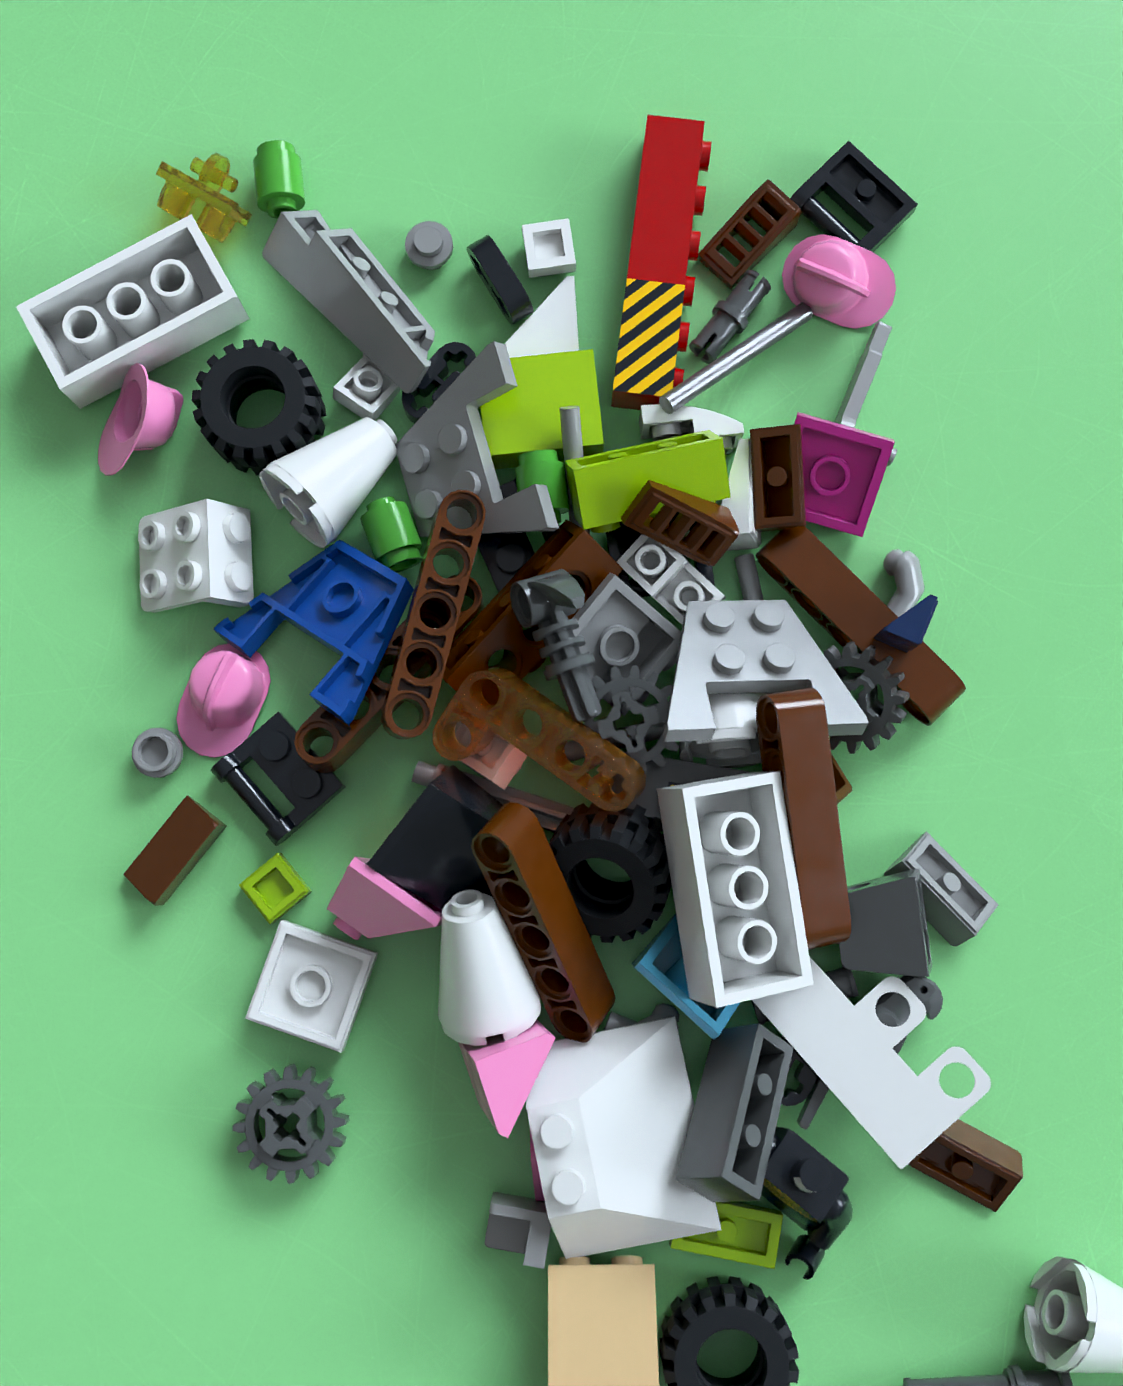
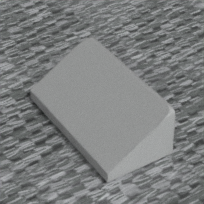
M927 831L884 873V876L911 869H920L926 920L952 946H958L976 936L999 905Z

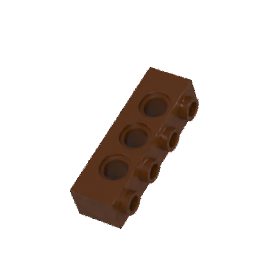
M567 519L451 645L443 680L486 718L494 710L503 707L512 697L514 688L528 673L537 670L546 659H541L538 651L540 648L545 647L543 640L535 642L532 635L533 631L539 629L538 626H532L527 630H523V626L518 622L513 612L510 601V587L512 583L558 569H564L582 588L585 594V603L609 573L618 576L623 570L583 528ZM580 608L574 614L568 615V620L572 619ZM504 649L501 661L494 666L488 667V661L492 654Z

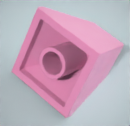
M353 858L327 907L330 912L337 916L333 924L355 940H359L362 934L369 939L433 928L442 924V910L374 871L367 865L370 858Z

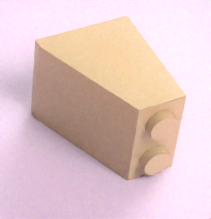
M622 1255L612 1257L611 1265H590V1258L586 1256L565 1259L564 1256L559 1258V1265H548V1386H659L655 1264H643V1258L640 1256Z

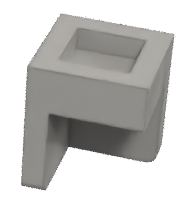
M493 1191L485 1245L489 1248L525 1254L523 1265L544 1269L551 1230L545 1201H535L533 1198Z

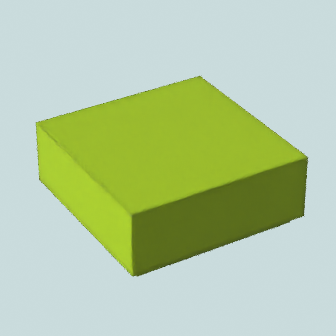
M282 853L275 854L239 884L240 888L269 924L275 923L312 892Z

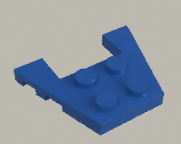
M339 539L290 573L288 576L292 580L271 596L261 593L248 602L252 609L233 622L228 617L214 627V631L224 641L251 658L281 622L286 620L340 655L339 661L309 695L319 706L349 725L355 718L414 589L407 578Z

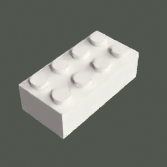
M192 214L16 306L59 389L80 409L121 388L126 373L132 365L140 363L145 367L146 372L149 373L250 319Z
M780 771L748 772L658 788V801L689 999L718 1008L814 985Z

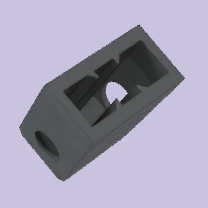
M911 869L847 886L851 915V934L847 941L836 943L839 944L843 968L856 971L929 977L932 969V958L920 869Z

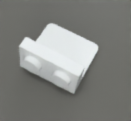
M204 499L141 518L138 533L139 587L141 607L144 611L156 613L199 602H210L239 608L250 606L248 602L254 599L250 509Z

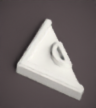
M567 276L507 340L505 344L509 358L579 351L574 276Z

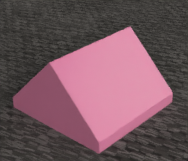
M537 1019L526 1031L504 1041L503 1033L485 1037L487 1045L474 1046L459 1043L479 1106L498 1134L507 1138L556 1039Z

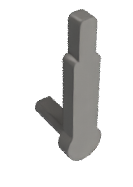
M881 321L875 324L855 369L835 423L855 428L856 420L892 330L891 326ZM892 449L887 466H890L893 462L897 449Z

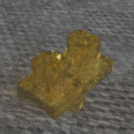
M219 153L212 154L206 162L195 157L191 162L190 170L199 175L198 181L162 161L156 175L166 182L161 190L157 207L181 220L188 216L195 200L205 204V207L197 221V225L201 232L221 243L224 242L236 222L246 227L252 214L239 207L237 202L219 193L222 188L233 193L238 186V180L229 175L230 161L228 158Z

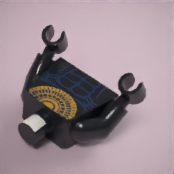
M776 1127L761 1195L804 1231H808V1235L805 1234L797 1237L786 1256L785 1264L788 1266L792 1259L802 1260L808 1266L803 1278L809 1280L818 1269L825 1255V1250L831 1247L851 1221L852 1205L848 1195L843 1191L849 1177L795 1132L788 1128Z

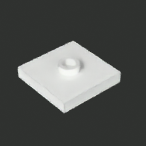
M280 920L245 1019L342 1053L350 1036L378 952L286 920Z

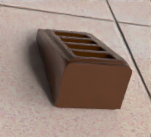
M767 179L698 253L697 259L731 290L743 278L747 270H752L797 226L801 209L772 181ZM751 219L767 232L764 237L748 223ZM738 234L753 249L748 252L733 236ZM722 247L728 250L740 262L736 268L718 252Z
M651 480L646 482L621 516L624 525L690 559L711 567L715 566L739 535V528L729 508ZM659 502L664 504L654 518L649 517ZM677 512H680L674 519V521L670 524L669 522L672 520ZM695 521H697L695 526L690 531V527L694 524Z

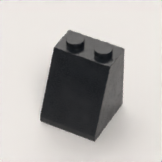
M452 765L427 786L368 861L367 865L441 910L455 894L464 890H477L494 899L474 857L471 844L472 839L503 804L456 766Z

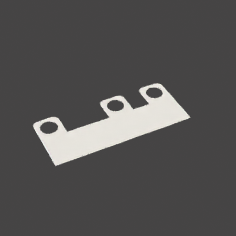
M809 956L814 985L752 999V1001L902 1170L988 1093L991 1087L990 1077L965 1049L956 1046L947 1049L917 1076L893 1050L894 1046L925 1019L926 1008L901 979L890 976L882 980L856 1005H853ZM888 992H896L903 995L910 1005L909 1018L904 1024L897 1027L883 1024L876 1015L875 1006L877 1000ZM950 1063H962L969 1067L974 1075V1088L969 1095L963 1098L950 1097L940 1086V1073Z

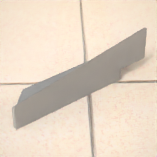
M318 210L281 212L263 249L264 259L405 393L415 391L431 365V361L427 360V355L434 341V329L352 228L330 230Z

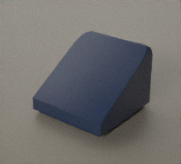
M930 594L884 627L873 638L906 653L913 650L923 641L939 602L937 601L938 597Z

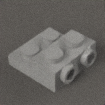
M612 573L606 576L584 603V607H581L573 617L577 618L579 624L578 629L572 630L574 636L583 635L586 642L584 646L579 647L581 654L592 653L596 662L587 667L591 681L596 675L606 683L612 681L610 675L611 668L616 666L621 672L622 677H629L633 665L639 666L640 678L646 680L653 671L660 674L661 671L669 670L676 663L681 631ZM629 686L633 699L640 703H643L650 694L642 688ZM610 691L602 699L613 707L614 704ZM621 697L623 704L621 708L622 715L625 716L630 707L626 706L624 697Z

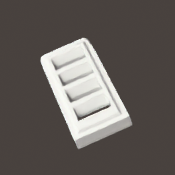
M739 439L728 478L731 498L722 499L721 506L729 508L739 528L738 537L727 551L756 549L761 545V532L755 529L750 439Z

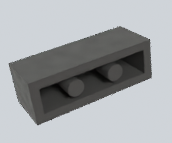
M756 1023L724 1028L717 1038L711 1039L676 1175L677 1181L711 1202L760 1201L794 1048L761 1024Z

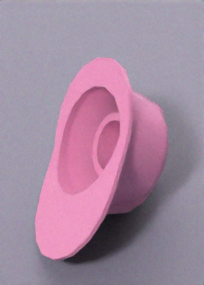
M820 234L807 237L798 243L785 259L782 279L784 290L791 302L796 306L800 303L807 304L811 308L813 315L834 324L853 329L871 326L882 319L893 304L896 292L894 273L884 259L870 250L835 236Z
M140 363L132 365L126 373L120 396L101 435L98 448V464L100 471L106 476L115 475L121 470L133 451L152 450L164 445L172 436L178 423L183 404L182 394L176 389L148 379L146 369Z
M229 643L218 645L206 652L193 667L180 700L176 717L179 734L187 747L199 755L216 758L233 752L249 737L267 697L271 682L269 666L259 652L256 651L249 658Z

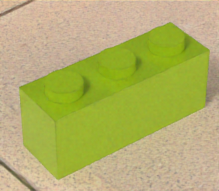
M710 430L565 460L574 517L584 530L590 528L592 533H604L618 529L620 527L619 522L622 521L621 516L648 480L716 503L717 500L731 498L723 438ZM659 502L649 517L654 518L664 504Z

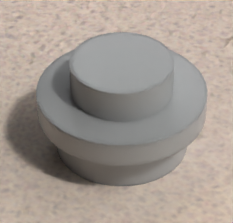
M425 221L415 225L408 232L405 248L413 264L423 269L434 270L443 266L450 259L453 252V241L450 232L445 226L434 221Z
M151 728L141 733L135 740L132 747V759L136 768L144 775L154 778L166 777L180 766L183 759V746L180 739L173 732L164 728Z

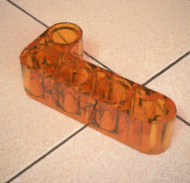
M502 667L488 668L470 674L460 685L435 724L432 732V741L436 751L450 761H460L482 752L491 743L495 735L498 734L596 806L606 811L617 812L625 809L643 793L646 786L644 770L634 759L605 738L602 739L598 733L584 723L574 722L570 713L514 673ZM486 679L492 680L498 687L499 699L495 706L489 704L482 695V685ZM527 709L535 711L541 718L542 729L539 735H533L525 729L523 716ZM458 722L465 724L470 730L471 742L468 747L461 745L455 737V727ZM568 740H574L583 747L585 761L582 766L572 764L567 759L565 745ZM602 759L604 764L597 769L600 773L593 777L589 776V772L598 766ZM616 774H621L625 778L621 786L624 790L619 794L614 793L611 789L614 784L612 777Z

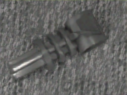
M558 569L512 583L510 587V601L513 612L523 627L538 626L539 629L533 631L532 635L535 642L541 640L544 642L545 647L538 650L541 659L549 657L552 663L545 666V671H543L546 681L558 679L574 722H584L601 714L602 708L587 671V667L596 662L592 653L581 654L579 647L584 646L586 642L583 635L575 637L572 631L579 628L577 618L568 620L567 617L574 614L578 608L584 607L585 594L582 588L564 569Z

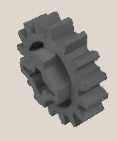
M849 642L844 646L842 655L833 645L824 651V656L849 692L851 690L855 691L860 685L864 686V689L858 694L859 698L856 702L867 716L868 725L862 735L830 736V748L834 750L844 741L847 743L849 753L855 754L863 741L870 751L874 750L880 744L879 735L889 740L896 732L892 723H901L907 715L904 710L897 707V705L905 703L910 698L909 692L897 690L896 687L905 678L903 672L891 674L888 671V667L893 661L890 655L883 658L880 662L874 659L875 646L873 645L868 646L862 654H859L855 642ZM852 666L865 671L863 673H849L843 667ZM878 683L883 692L884 705L878 700Z
M633 665L629 677H622L621 672L616 666L611 668L610 675L612 681L606 683L597 675L592 678L593 684L597 689L596 695L599 702L611 691L614 706L607 717L594 721L595 718L584 721L585 728L577 731L574 737L579 740H589L591 745L583 753L585 758L592 757L596 753L603 757L599 770L604 772L611 763L618 764L619 777L625 778L629 766L636 765L641 777L646 776V762L653 760L655 764L662 768L666 765L664 756L661 753L662 750L666 748L677 752L679 749V745L676 742H664V728L656 744L649 750L646 748L644 737L651 725L663 721L665 726L669 710L667 698L670 696L672 684L659 689L655 685L659 673L653 671L644 680L640 678L639 666ZM629 686L646 690L659 703L646 706L633 699ZM621 697H624L626 706L630 707L632 714L641 713L644 721L637 724L636 727L637 733L635 738L637 744L633 743L632 736L628 735L626 728L617 729L615 725V720L622 716L621 708L623 704ZM613 737L625 744L628 755L613 752L600 739Z
M289 1064L284 1068L283 1078H280L273 1068L264 1073L266 1087L254 1081L247 1087L253 1100L243 1099L236 1105V1109L246 1115L245 1119L233 1125V1131L245 1133L246 1140L237 1147L238 1152L251 1150L255 1156L248 1166L251 1170L259 1167L262 1163L267 1165V1180L272 1181L282 1170L285 1171L288 1184L294 1183L299 1177L300 1169H303L304 1173L311 1179L319 1172L317 1160L329 1166L336 1158L329 1146L341 1147L346 1141L347 1137L336 1131L338 1127L349 1122V1115L337 1113L336 1107L345 1100L344 1094L331 1097L327 1091L334 1080L329 1077L320 1084L315 1082L316 1068L309 1067L300 1077L297 1074L295 1064ZM292 1088L306 1093L301 1098H287L282 1092L278 1094L276 1091ZM319 1106L324 1115V1133L317 1126V1109ZM294 1113L300 1120L296 1125V1129L289 1133L283 1126L287 1122V1117ZM259 1116L265 1120L264 1139L259 1128ZM280 1149H296L301 1155L304 1153L306 1155L287 1157L278 1154Z

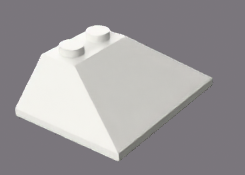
M675 1016L595 1032L592 1038L585 1043L567 1038L555 1040L526 1099V1110L547 1215L565 1259L721 1230L716 1202H711L676 1180L695 1104Z

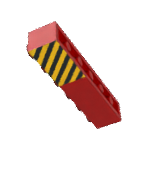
M647 115L611 407L640 410L641 405L660 404L659 398L683 382L684 369L675 368L677 351L686 352L690 328L689 322H681L682 306H692L695 277L686 276L688 260L697 261L701 231H693L692 223L693 215H703L706 186L697 185L699 171L708 172L712 142L703 141L705 121Z

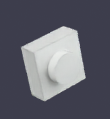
M569 218L522 225L529 278L576 272V260Z

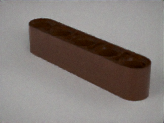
M459 489L450 492L442 500L433 518L381 710L383 728L389 735L397 739L407 740L422 734L432 720L485 522L486 510L483 501L469 490ZM456 506L467 510L472 519L471 527L459 529L452 526L447 518V509ZM438 555H449L454 558L459 567L458 576L450 579L438 575L433 566V559ZM427 603L439 605L444 610L446 616L444 626L437 629L426 626L420 618L421 606ZM422 652L431 659L433 667L430 677L417 679L408 672L406 659L410 653ZM407 701L415 705L419 712V721L416 727L411 730H404L394 723L392 710L396 703Z
M805 526L781 529L756 553V559L762 568L843 648L847 643L855 642L857 652L862 654L868 646L873 645L875 646L874 659L880 662L889 655L893 658L888 671L891 674L904 673L905 678L896 687L897 690L909 692L910 696L901 705L921 723L931 726L965 692L966 687L961 678L923 641L919 646L906 653L873 638L884 627L897 619L898 616Z
M457 574V575L450 576V577H448V578L451 579V578L457 577L458 574ZM471 577L468 581L465 596L472 598L474 603L469 609L460 612L452 643L484 609L481 588L476 580ZM427 603L421 606L420 618L426 626L436 629L444 626L446 616L444 610L439 605ZM406 619L396 628L363 698V701L370 704L367 714L347 725L320 706L296 732L294 740L296 752L309 768L318 773L334 772L382 725L381 710L389 683L379 680L380 673L387 666L394 665ZM413 652L408 655L406 667L413 677L425 679L432 673V662L426 654ZM401 701V702L396 703L395 706H394V708H393V710H392V713H393L404 701ZM321 736L333 738V748L328 754L322 757L310 755V745L316 738Z
M812 687L760 696L756 705V722L762 771H780L808 950L845 942L850 938L851 915L825 704L821 694Z
M514 802L505 803L472 839L471 848L552 1024L563 1037L585 1043L592 1038L614 1005L615 993L540 822L535 814L526 806Z

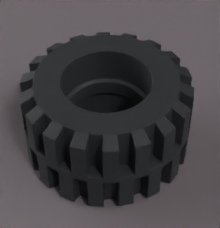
M254 339L243 340V348L236 350L232 343L223 348L226 353L225 356L218 359L213 355L206 362L211 369L208 373L200 371L196 378V382L201 387V390L192 391V402L198 408L193 411L195 421L200 426L203 436L227 463L231 462L236 469L246 473L251 468L255 475L259 476L267 464L315 442L314 435L323 436L325 424L321 417L326 416V409L321 399L322 395L302 359L298 360L294 352L285 346L279 350L275 342L264 340L262 347H258ZM261 390H276L285 394L284 406L280 414L271 423L259 428H244L237 425L238 410L243 401L251 394Z
M604 798L594 799L589 808L584 803L576 806L571 815L566 814L561 820L549 842L590 938H592V935L600 936L601 942L613 943L615 936H619L623 942L634 939L636 931L644 934L651 929L653 921H658L672 887L664 834H661L662 822L656 816L651 820L645 817L644 814L647 809L637 804L634 810L625 807L626 800L616 798L612 805H607ZM601 858L612 861L624 869L631 880L616 882L605 879L592 870L586 859Z
M718 1276L707 1278L708 1287L699 1289L695 1282L686 1288L688 1297L685 1300L677 1296L671 1303L672 1315L671 1317L664 1316L661 1325L663 1337L659 1338L665 1383L668 1386H790V1382L798 1383L799 1369L795 1359H798L799 1355L792 1332L778 1305L770 1296L766 1298L762 1289L751 1282L748 1287H745L740 1278L729 1276L728 1284H720ZM726 1329H737L753 1336L758 1343L757 1353L752 1364L741 1374L730 1378H719L706 1373L697 1364V1355L701 1346L714 1333Z

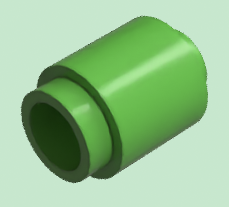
M272 140L260 144L257 147V155L253 159L258 208L275 219L279 218L281 212L301 210L305 206L301 158L295 153L294 146L280 140Z
M536 450L520 454L518 456L519 466L514 469L517 492L534 484L547 485L557 523H560L561 514L570 511L564 463L558 461L556 450Z
M392 496L379 498L366 506L367 512L361 516L360 520L375 560L396 573L420 563L422 557L419 551L422 549V543L407 503L395 501Z

